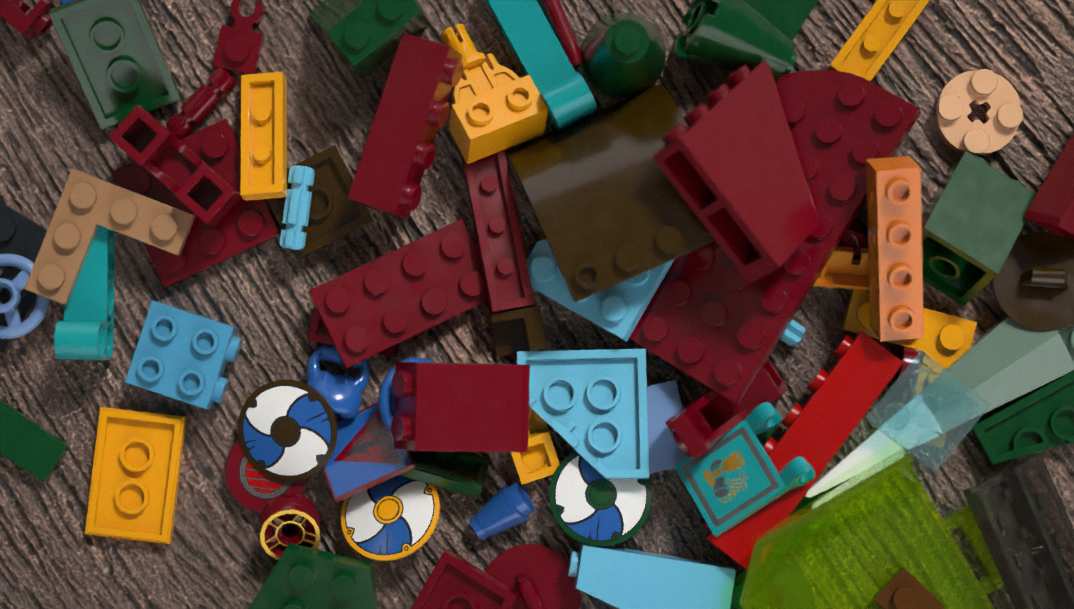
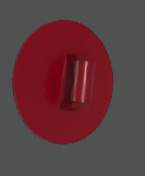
M522 544L511 547L495 557L485 570V573L520 594L512 609H579L581 592L574 585L575 577L568 576L569 562L561 554L549 547L537 544Z

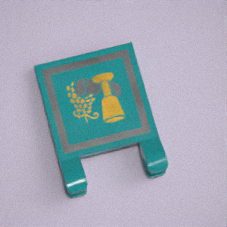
M763 402L758 405L746 419L719 438L707 452L696 459L687 457L674 466L715 537L720 536L787 491L802 486L815 477V471L803 457H796L780 473L777 471L756 436L775 428L782 421L778 411L769 402Z

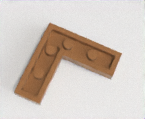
M72 168L24 289L68 305L99 225L180 256L195 216Z

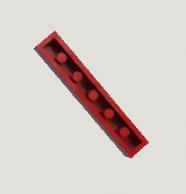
M863 331L857 333L854 338L847 334L832 353L837 358L836 362L828 372L822 368L818 371L806 388L812 394L802 407L795 403L782 419L781 424L786 428L777 441L769 437L763 444L765 451L779 473L790 461L796 457H803L815 471L814 479L802 486L787 491L718 537L713 535L706 522L703 525L709 530L704 538L746 570L750 569L904 363Z

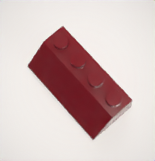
M402 33L348 199L375 211L404 219H409L411 210L414 211L417 208L422 196L420 183L424 171L430 168L435 157L436 146L434 141L438 129L445 125L449 115V103L447 102L452 87L457 86L463 73V63L461 61L463 55L451 46Z

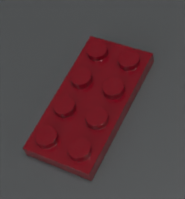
M463 218L308 291L345 369L488 301L479 251Z

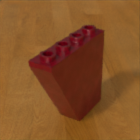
M765 60L752 69H749L744 64L725 79L729 86L723 83L704 98L708 106L703 102L684 116L683 120L687 125L685 126L681 122L661 138L665 146L652 157L749 284L778 269L820 224L770 66Z

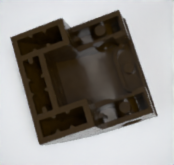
M662 83L577 120L559 131L554 130L507 151L537 223L544 233L575 303L716 241L652 158L665 146L661 138L681 122L685 126L687 125L679 108Z

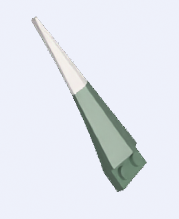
M1005 315L912 400L815 482L804 496L813 497L1073 371L1074 325L1058 331H1034L1017 324Z

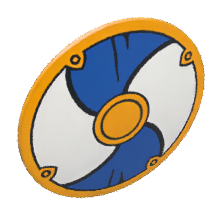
M397 475L344 499L341 510L343 534L355 551L369 559L392 561L404 558L421 548L434 532L440 515L439 495L434 485Z

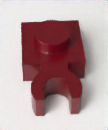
M233 0L230 10L235 20L234 27L221 25L213 67L216 69L221 67L226 71L245 75L257 74L265 35L254 32V27L264 18V5L256 2L254 13L249 17H244L240 12L242 0Z

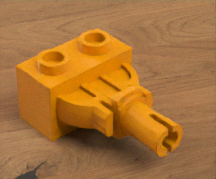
M464 24L455 25L457 34H455L452 27L445 29L440 36L442 42L463 55L461 60L463 63V73L457 86H453L449 130L467 164L544 134L548 107L531 76L527 75L519 78L512 70L499 65L494 54L490 53L485 57L484 53L478 52Z

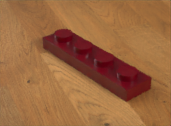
M505 150L467 164L460 151L490 312L495 314L533 307L535 303Z

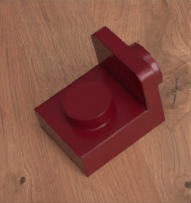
M0 0V16L32 41L36 35L40 37L52 27L53 22L49 16V10L56 6L49 0H40L26 15V12L31 7L24 1Z

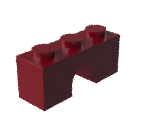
M139 105L131 111L109 136L115 144L140 166L158 178L175 194L174 196L212 227H215L242 197L239 191Z

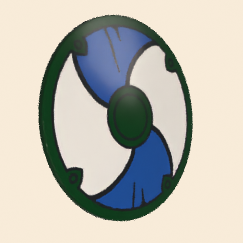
M574 451L557 467L550 484L549 500L554 518L566 534L586 545L607 547L628 540L640 530L651 509L652 488L649 479L606 480L584 458Z

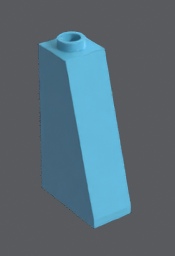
M581 542L579 552L571 551L568 567V576L575 577L574 585L576 589L619 609H730L736 569L728 564L612 546L596 547Z

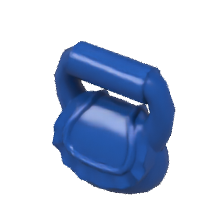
M324 344L315 350L308 361V385L324 396L330 404L335 417L351 419L357 415L361 407V394L367 386L370 376L369 361L366 359L353 365L360 368L356 377L349 374L343 375L329 372V370H320V359L342 364L334 346Z

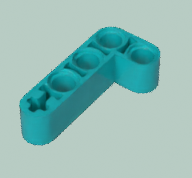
M485 0L525 75L531 76L548 107V117L555 129L559 131L594 112L597 105L590 89L581 74L575 72L537 0Z
M99 225L69 304L64 305V321L56 323L54 349L58 360H110L112 358L114 347L115 231Z

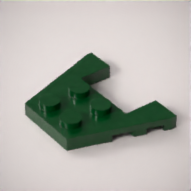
M288 543L248 609H378L373 563Z

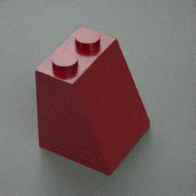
M396 362L395 373L392 378L395 412L391 422V434L394 439V449L412 451L528 452L530 365Z

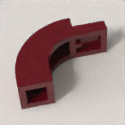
M767 358L739 405L709 389L671 416L665 424L671 431L675 442L685 452L687 457L696 459L707 452L719 438L746 419L758 405L763 402L772 403L781 397L788 389V386L770 359Z

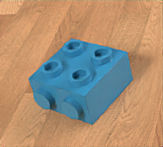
M152 301L125 383L204 409H211L215 402L221 403L225 396L229 379L223 376L228 361L233 363L236 361L242 344V338L237 337L239 328L160 301Z

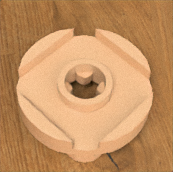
M988 69L967 71L959 74L941 89L937 98L936 129L949 147L961 153L967 151L972 155H987L1003 148L1015 136L1018 126L1023 119L1020 99L1014 87L1004 77ZM974 101L978 106L984 104L987 107L988 111L985 113L987 121L984 124L980 120L973 122L969 120L968 115L972 111L969 106L971 102Z

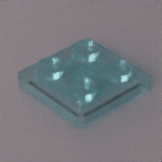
M920 350L870 412L866 420L936 474L991 404Z

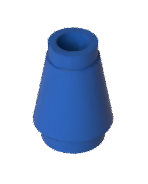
M515 482L511 486L504 485L469 521L479 538L485 540L490 536L528 521V515L535 511V507L527 492L520 484Z

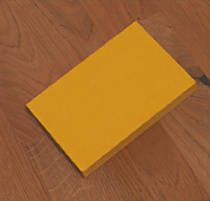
M100 407L85 534L164 544L172 543L186 416Z

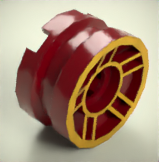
M293 493L291 497L279 495L271 499L263 508L260 517L261 545L268 555L278 560L288 543L317 549L320 541V517L312 501L305 496ZM295 524V526L289 527L288 530H284V525Z

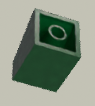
M324 0L308 13L362 79L397 51L402 33L416 36L428 26L422 9L414 0Z
M965 151L948 170L922 212L923 281L962 306H965L999 274L1027 220L1024 218L1026 211L1036 194L1028 190L1020 181L1011 179L990 166L983 158Z

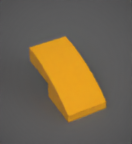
M530 407L528 452H511L522 485L553 475L560 465L546 422Z

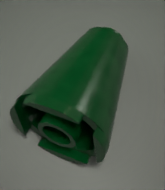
M693 0L683 19L684 22L688 23L686 35L683 36L677 33L673 50L674 55L683 60L731 71L737 70L744 64L749 69H752L765 60L770 66L774 80H777L781 75L789 74L797 60V53L794 52V42L744 0Z
M628 12L613 13L598 20L587 32L581 50L583 57L582 65L591 83L605 94L622 98L639 94L653 86L663 71L666 59L665 44L658 29L646 18Z

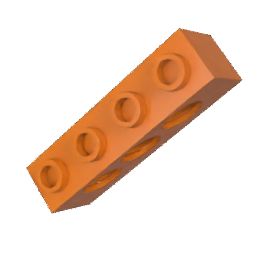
M910 156L866 159L870 327L880 341L924 338L921 167Z

